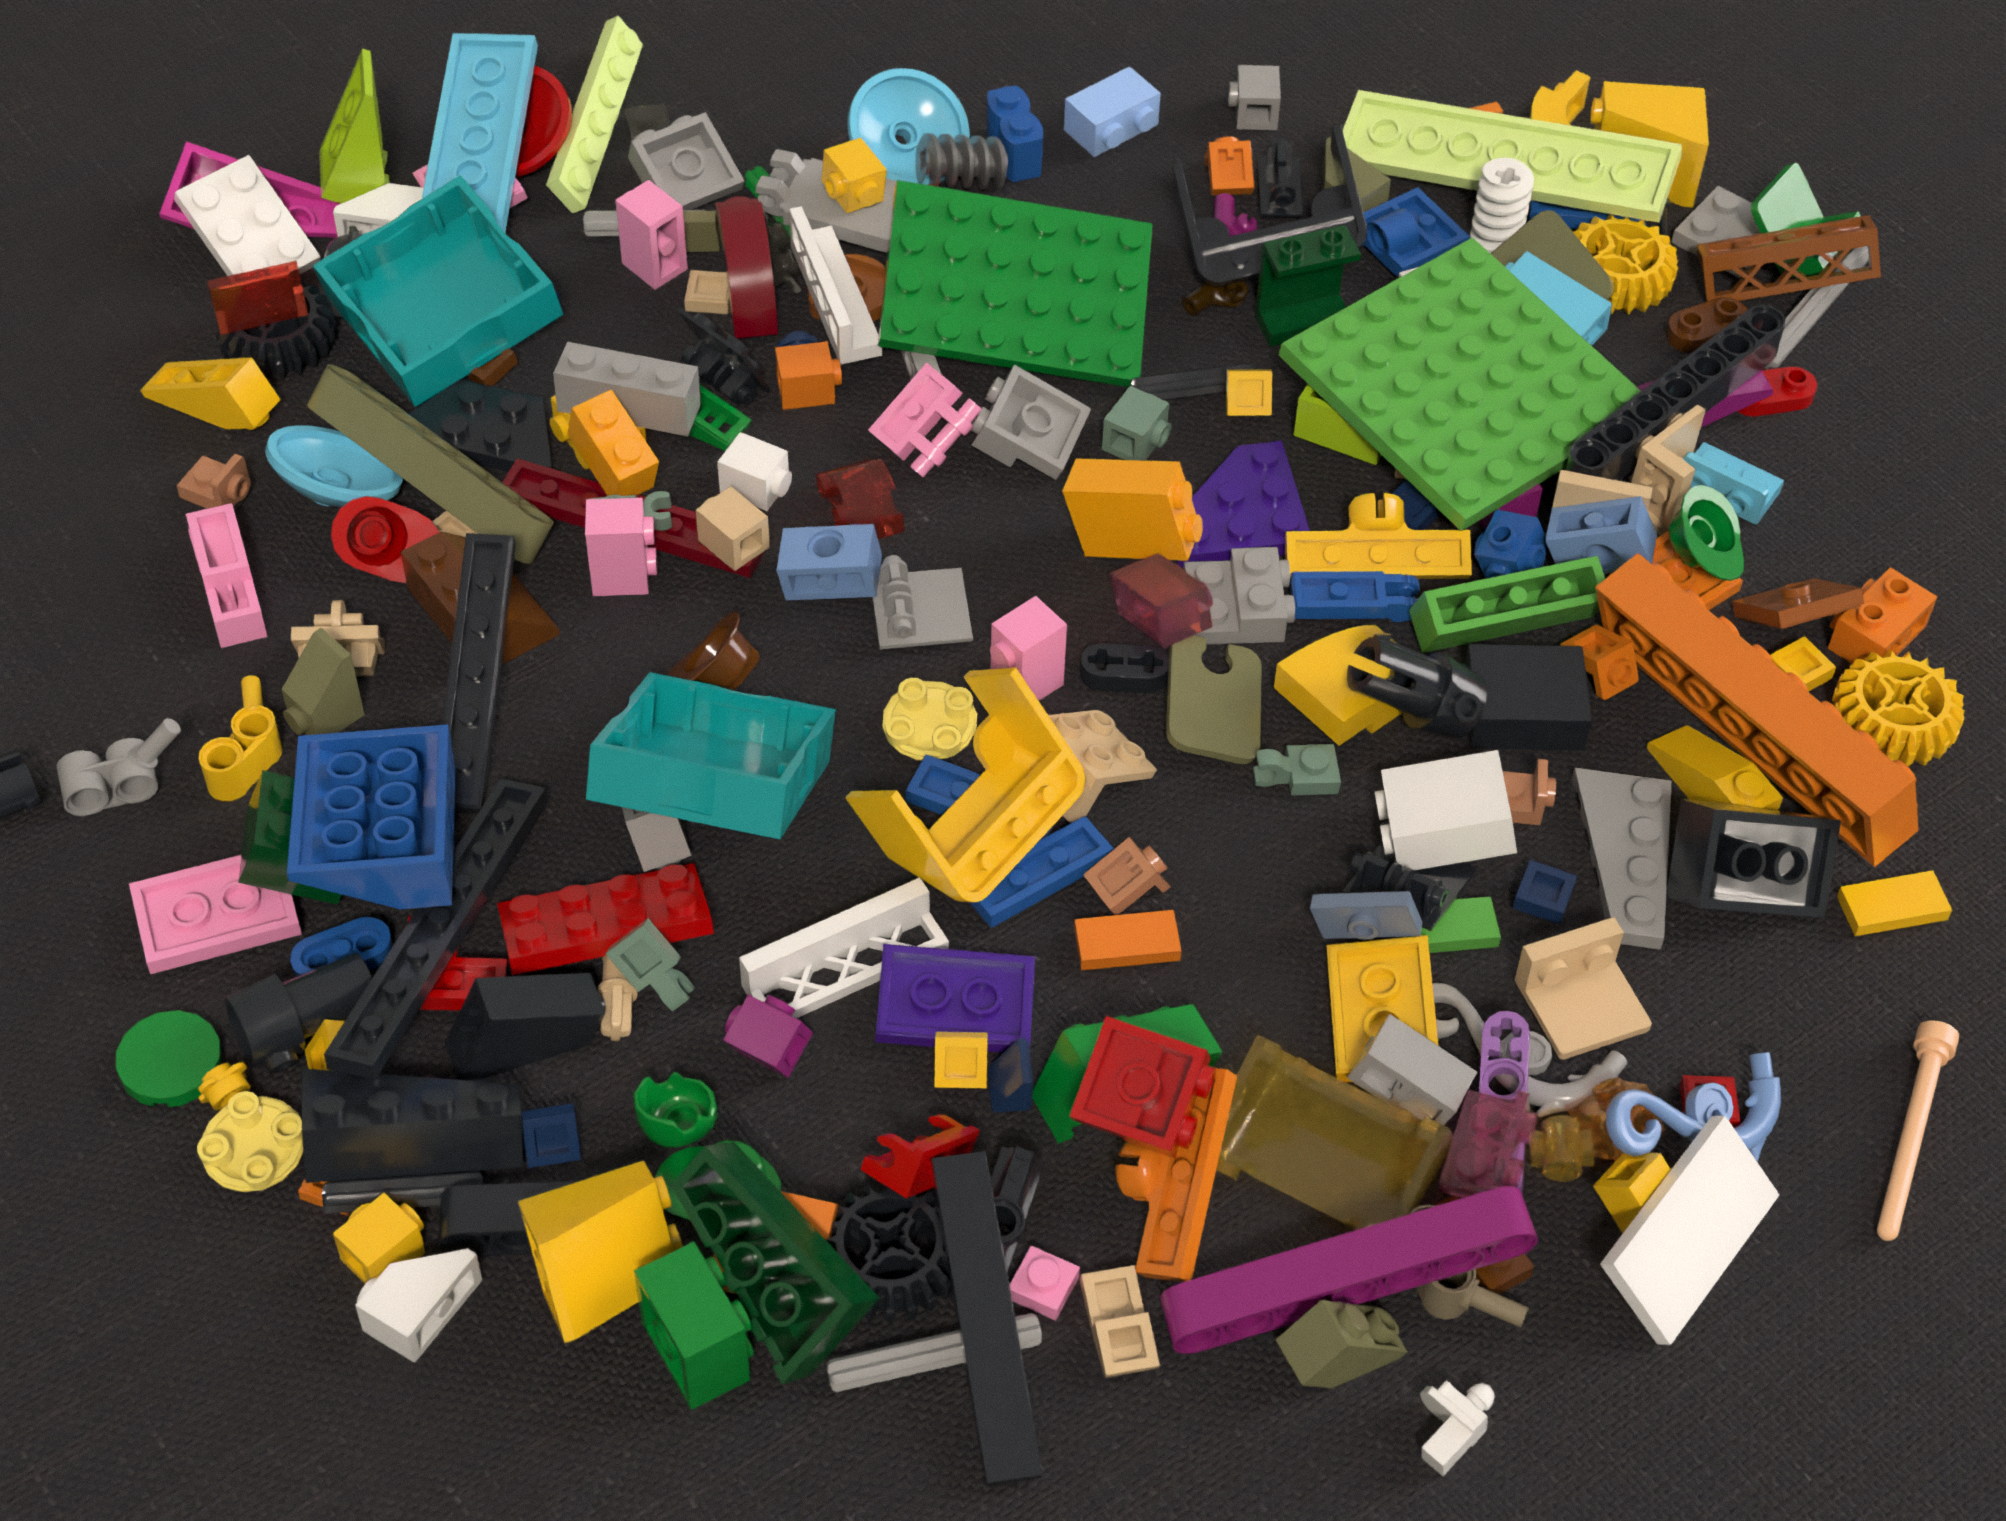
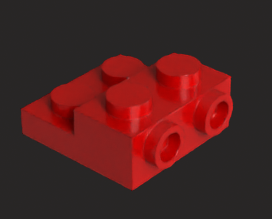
M1106 1016L1069 1117L1073 1121L1122 1137L1124 1141L1175 1158L1179 1147L1188 1150L1193 1141L1198 1119L1190 1115L1197 1096L1204 1099L1208 1097L1214 1082L1216 1068L1208 1066L1211 1058L1206 1049Z

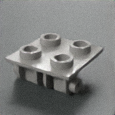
M891 555L884 559L883 564L880 566L877 597H872L880 650L973 641L962 568L908 572L907 564L899 556Z

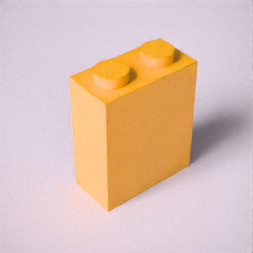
M1107 459L1075 460L1062 492L1086 557L1188 561L1195 542H1199L1201 539L1203 524L1201 516L1195 512L1192 502V487L1190 482L1185 480L1180 462Z

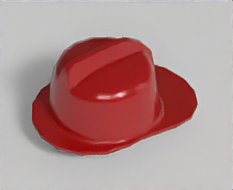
M364 496L352 499L339 509L332 522L331 539L336 553L342 561L352 567L390 581L406 583L401 551L439 533V530L429 518L415 510L381 498Z

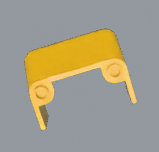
M1017 668L973 670L964 676V679L989 714L976 729L973 739L975 754L986 770L929 830L913 814L897 790L851 791L845 797L890 860L959 902H979L985 899L1081 796L1085 786V773L1081 763Z

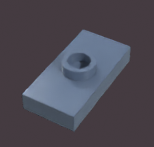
M1408 891L1315 894L1312 896L1310 910L1323 939L1359 938L1369 940L1375 937L1420 936L1423 922L1411 893Z

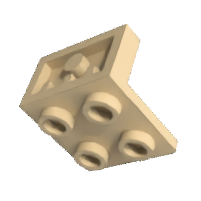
M1696 405L1684 415L1681 413L1677 414L1669 422L1666 429L1657 436H1648L1640 444L1635 454L1638 460L1635 471L1628 483L1653 487L1648 514L1656 533L1660 536L1669 530L1671 519L1681 509L1683 496L1690 489L1695 468L1683 458L1688 452H1694L1706 411L1699 405Z
M1092 710L1048 715L1081 763L1085 773V786L1081 796L1062 815L1070 824L1088 814L1105 784L1151 779L1157 771L1145 757L1143 749L1130 742L1115 727L1114 720L1104 712Z
M1615 917L1525 945L1522 948L1514 981L1560 1059H1567L1646 1033L1650 1030L1652 1024L1650 1018L1616 963L1624 932Z

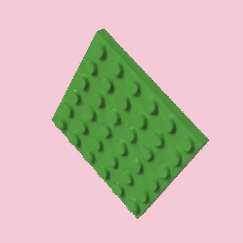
M1473 237L1283 342L1279 351V356L1460 531L1566 468L1571 446L1641 392Z

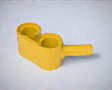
M250 675L241 680L244 708L236 712L231 720L233 733L229 737H219L210 740L199 751L198 759L208 792L214 799L220 801H233L244 796L249 788L259 779L262 770L267 771L282 755L283 748L273 712L263 706L261 682L257 676Z

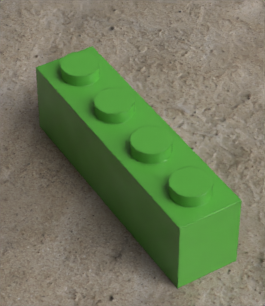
M1598 556L1425 591L1409 609V613L1421 652L1427 653L1594 617L1600 611L1595 587L1605 579Z

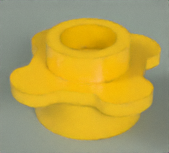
M240 1062L233 1066L230 1063H224L206 1073L202 1078L203 1083L198 1088L201 1093L198 1098L200 1102H210L214 1110H220L228 1105V1101L233 1095L249 1091L251 1086L246 1080L247 1075L244 1071L247 1069L245 1063Z

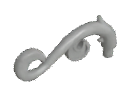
M1433 983L1434 1003H1445L1459 1010L1481 1055L1484 1022L1477 1010L1456 988L1448 984ZM1457 1018L1448 1021L1436 1019L1438 1039L1449 1037L1459 1029V1020ZM1529 1031V1075H1538L1545 1072L1551 1063V1044L1544 1036ZM1512 1033L1500 1043L1501 1058L1511 1059L1510 1046L1511 1040L1514 1038ZM1610 1051L1600 1065H1593L1585 1075H1569L1568 1080L1571 1082L1564 1084L1546 1083L1529 1076L1528 1103L1540 1107L1536 1112L1539 1118L1562 1111L1570 1112L1594 1106L1605 1099L1618 1085L1617 1076L1626 1066L1627 1060L1621 1053ZM1499 1074L1495 1076L1497 1081L1511 1093L1515 1092L1519 1086V1082L1512 1075Z

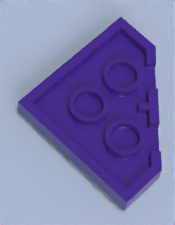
M1282 440L1237 446L1193 495L1192 502L1195 512L1202 518V536L1199 542H1195L1188 561H1175L1178 569L1184 568V562L1230 561L1231 549L1277 547L1278 555L1283 556L1285 555L1284 535L1286 531H1310Z

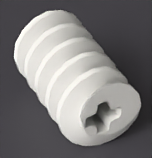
M1512 158L1493 159L1482 167L1483 175L1479 180V190L1477 191V202L1475 203V215L1472 220L1470 238L1473 237L1489 253H1493L1526 224L1534 177L1532 171L1524 163Z

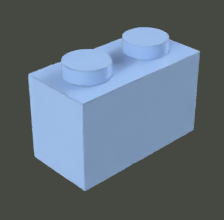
M1128 67L1066 98L1064 131L1095 157L1158 125L1161 93L1131 67Z

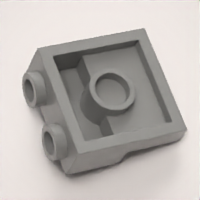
M706 112L694 117L690 115L680 117L669 127L656 132L654 130L644 131L631 141L628 158L641 182L644 183L650 180L682 205L683 210L694 209L743 189L745 181Z
M1014 365L1005 380L997 376L987 392L985 400L992 404L989 410L982 406V410L972 423L974 427L970 431L977 434L972 446L1009 467L1018 458L1056 480L1066 465L1091 408Z
M1277 547L1231 549L1230 561L1184 562L1183 578L1190 635L1206 638V644L1285 641L1287 623H1294L1295 601L1293 595H1284L1283 587H1289L1290 567L1288 560H1279Z

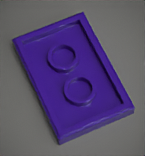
M883 944L875 1042L935 1047L936 1032L987 1033V1052L1004 1053L1014 1042L1026 1038V1042H1029L1030 1047L1035 956Z

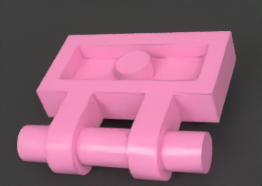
M926 362L868 431L903 461L917 448L921 454L910 467L924 478L934 465L939 467L947 458L944 453L961 434L966 436L974 427L971 422L982 409L970 398L958 411L951 407L963 393ZM941 418H944L948 423L930 442L925 436Z

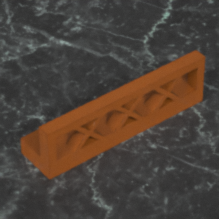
M1869 215L1696 244L1698 261L1703 271L1706 302L1720 297H1730L1741 301L1881 277L1878 231ZM1868 246L1869 267L1849 269L1841 263L1842 259L1851 249ZM1836 251H1838V252L1834 255V257L1831 256L1830 254H1828V253H1830V252H1836ZM1820 255L1829 262L1819 275L1807 277L1797 270L1807 256ZM1794 259L1790 264L1784 261ZM1776 262L1785 269L1776 282L1763 284L1754 277L1765 263ZM1751 266L1747 271L1741 268ZM1836 267H1837L1839 270H1841V271H1839V272H1833V273H1832V271H1833ZM1732 269L1742 276L1733 289L1715 292L1713 272ZM1792 274L1797 277V279L1788 280ZM1748 282H1750V283H1752V284L1754 285V286L1745 287V286L1748 284Z

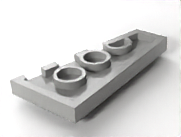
M1575 767L1572 783L1575 793H1578L1581 804L1580 817L1583 828L1587 829L1590 842L1589 854L1592 867L1596 868L1600 884L1598 892L1605 920L1615 917L1624 932L1621 944L1661 950L1665 933L1672 781Z

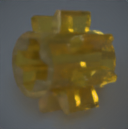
M1560 1115L1545 1119L1541 1124V1132L1530 1131L1531 1166H1542V1174L1553 1181L1566 1182L1579 1178L1582 1175V1166L1594 1165L1593 1131H1581V1123L1570 1116Z

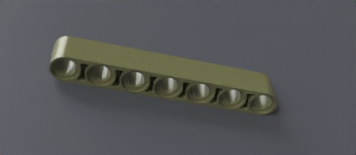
M332 364L326 366L307 403L308 408L477 534L514 536L516 541L514 559L526 564L533 563L554 523L550 517L359 377L341 367Z

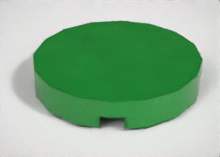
M179 1010L159 1012L138 1021L123 1036L116 1050V1071L127 1094L141 1104L154 1106L153 1103H166L168 1107L182 1106L199 1098L201 1093L198 1088L203 1083L202 1078L210 1070L221 1064L223 1049L213 1026L199 1015Z

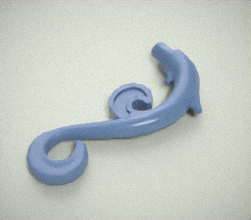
M1769 1052L1749 1055L1753 1078L1752 1081L1748 1082L1750 1097L1745 1101V1106L1749 1107L1745 1120L1738 1127L1734 1128L1756 1161L1759 1160L1765 1140L1779 1117L1781 1106L1780 1078L1773 1075ZM1717 1083L1698 1085L1688 1093L1685 1102V1115L1659 1097L1646 1091L1636 1089L1621 1091L1611 1100L1607 1108L1606 1127L1614 1146L1624 1154L1639 1156L1649 1153L1656 1146L1661 1134V1124L1657 1119L1646 1121L1644 1131L1640 1134L1634 1129L1630 1119V1112L1633 1106L1641 1105L1651 1111L1692 1143L1711 1118V1115L1726 1116L1728 1121L1730 1120L1733 1113L1732 1098L1725 1087Z

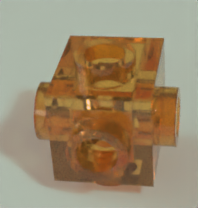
M1618 1077L1606 1079L1593 1087V1094L1568 1110L1588 1156L1616 1161L1623 1154L1622 1151L1614 1146L1608 1135L1606 1111L1611 1100L1621 1091L1636 1089L1653 1095L1646 1084L1623 1081ZM1641 1105L1632 1107L1630 1119L1632 1126L1637 1132L1641 1134L1645 1129L1646 1121L1657 1119L1661 1124V1133L1665 1131L1661 1119Z

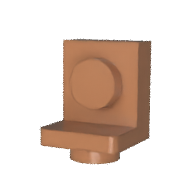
M234 454L226 464L202 456L177 484L180 498L207 509L230 503L234 507L237 502L242 501L246 497L251 487L245 458L238 454Z
M1547 759L1537 760L1534 774L1502 771L1513 823L1540 825L1545 806L1553 807L1556 794V778L1548 777Z
M1130 837L1083 874L1115 915H1119L1154 885L1162 893L1171 887L1161 875L1168 867L1150 845L1141 850Z

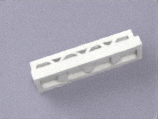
M802 206L789 209L791 248L837 359L839 358L840 365L882 356V347H878V332L832 226L812 230Z
M917 878L739 957L741 985L747 995L749 994L762 1002L766 999L764 994L778 988L796 992L793 1002L788 1005L795 1009L792 1017L798 1018L880 981L882 962L873 966L856 963L854 961L858 952L867 948L883 951V944L913 946L901 943L899 940L903 932L918 925L923 927L931 940L916 947L949 949V941L930 913L929 890L921 878ZM822 968L841 972L838 982L827 987L810 983L813 972Z

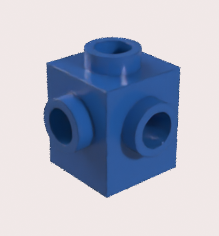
M1496 509L1485 533L1478 537L1475 545V557L1486 579L1543 567L1548 546L1538 517Z

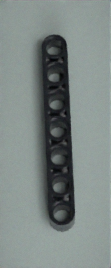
M1759 305L1750 308L1578 439L1571 446L1566 471L1619 481L1636 468L1638 460L1635 457L1636 451L1648 436H1657L1666 429L1669 422L1677 414L1681 413L1684 415L1696 405L1706 410L1705 413L1775 359L1785 327L1784 315L1772 306Z

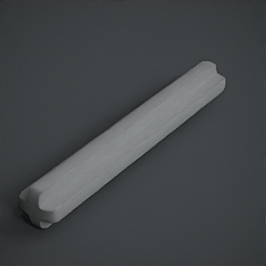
M1032 1313L1016 1316L1020 1348L1025 1349L1038 1346L1042 1340V1331L1037 1316ZM959 1330L830 1359L827 1362V1375L833 1391L839 1392L964 1363Z

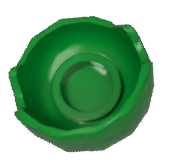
M673 1072L662 1083H655L650 1077H646L633 1093L636 1119L639 1127L650 1141L666 1148L686 1146L704 1138L711 1131L717 1119L714 1092L701 1080L683 1078L678 1072Z

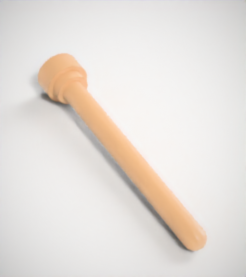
M1933 1020L1922 1022L1919 1024L1913 1047L1917 1052L1916 1056L1920 1063L1877 1226L1878 1236L1885 1241H1892L1898 1236L1940 1068L1946 1065L1948 1060H1951L1956 1053L1959 1033L1954 1027L1944 1022Z

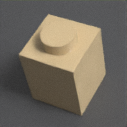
M732 486L717 496L710 497L696 509L698 541L734 571L770 548L768 516Z

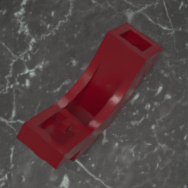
M743 196L727 199L726 202L715 203L717 222L723 246L730 317L735 338L778 334L773 273L762 203L758 199H749Z

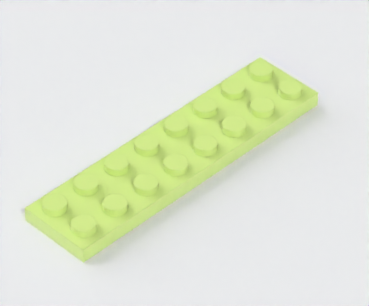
M1361 90L1357 92L1343 128L1347 148L1385 175L1478 191L1479 180L1483 175L1482 167L1487 162L1497 158H1512L1524 163L1532 171L1534 183L1531 200L1658 223L1682 157V144Z

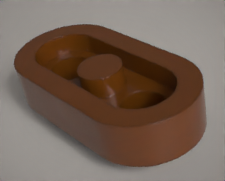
M1730 297L1716 298L1680 310L1670 317L1666 339L1675 349L1692 353L1748 310L1740 301Z

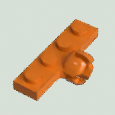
M1216 1068L1214 1082L1208 1097L1204 1099L1197 1096L1190 1116L1198 1119V1125L1188 1150L1179 1147L1176 1157L1172 1158L1126 1142L1119 1151L1118 1155L1120 1157L1139 1158L1138 1166L1116 1165V1181L1120 1190L1127 1197H1133L1134 1200L1149 1202V1212L1135 1268L1136 1273L1146 1278L1177 1282L1192 1280L1237 1080V1075L1227 1069Z

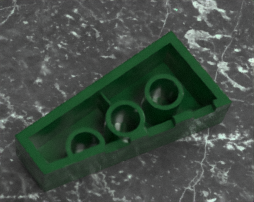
M735 1142L704 1146L671 1184L705 1247L711 1246L724 1270L722 1274L731 1293H737L749 1314L751 1330L758 1342L764 1341L776 1363L773 1369L782 1384L811 1376L879 1299L874 1291Z

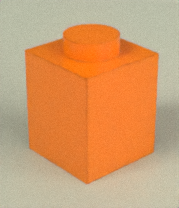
M828 341L775 347L776 376L783 410L835 404V386L842 385V373L839 358L831 359Z

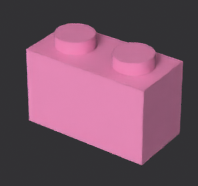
M650 180L616 199L623 265L654 290L688 270L682 205Z
M643 498L586 499L585 538L593 596L649 594V576L657 575V549L648 548V545H654L653 517L644 516Z
M1037 596L1031 598L992 623L990 669L1017 668L1038 701L1064 685L1067 624Z

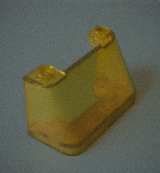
M1257 1034L1237 1074L1216 1170L1237 1180L1240 1172H1243L1354 1228V1231L1408 1215L1413 1209L1417 1208L1455 1140L1450 1129L1427 1117H1424L1423 1120L1419 1119L1417 1122L1413 1113L1405 1109L1400 1110L1311 1066L1308 1061L1300 1057L1297 1059L1289 1053L1282 1051V1046Z

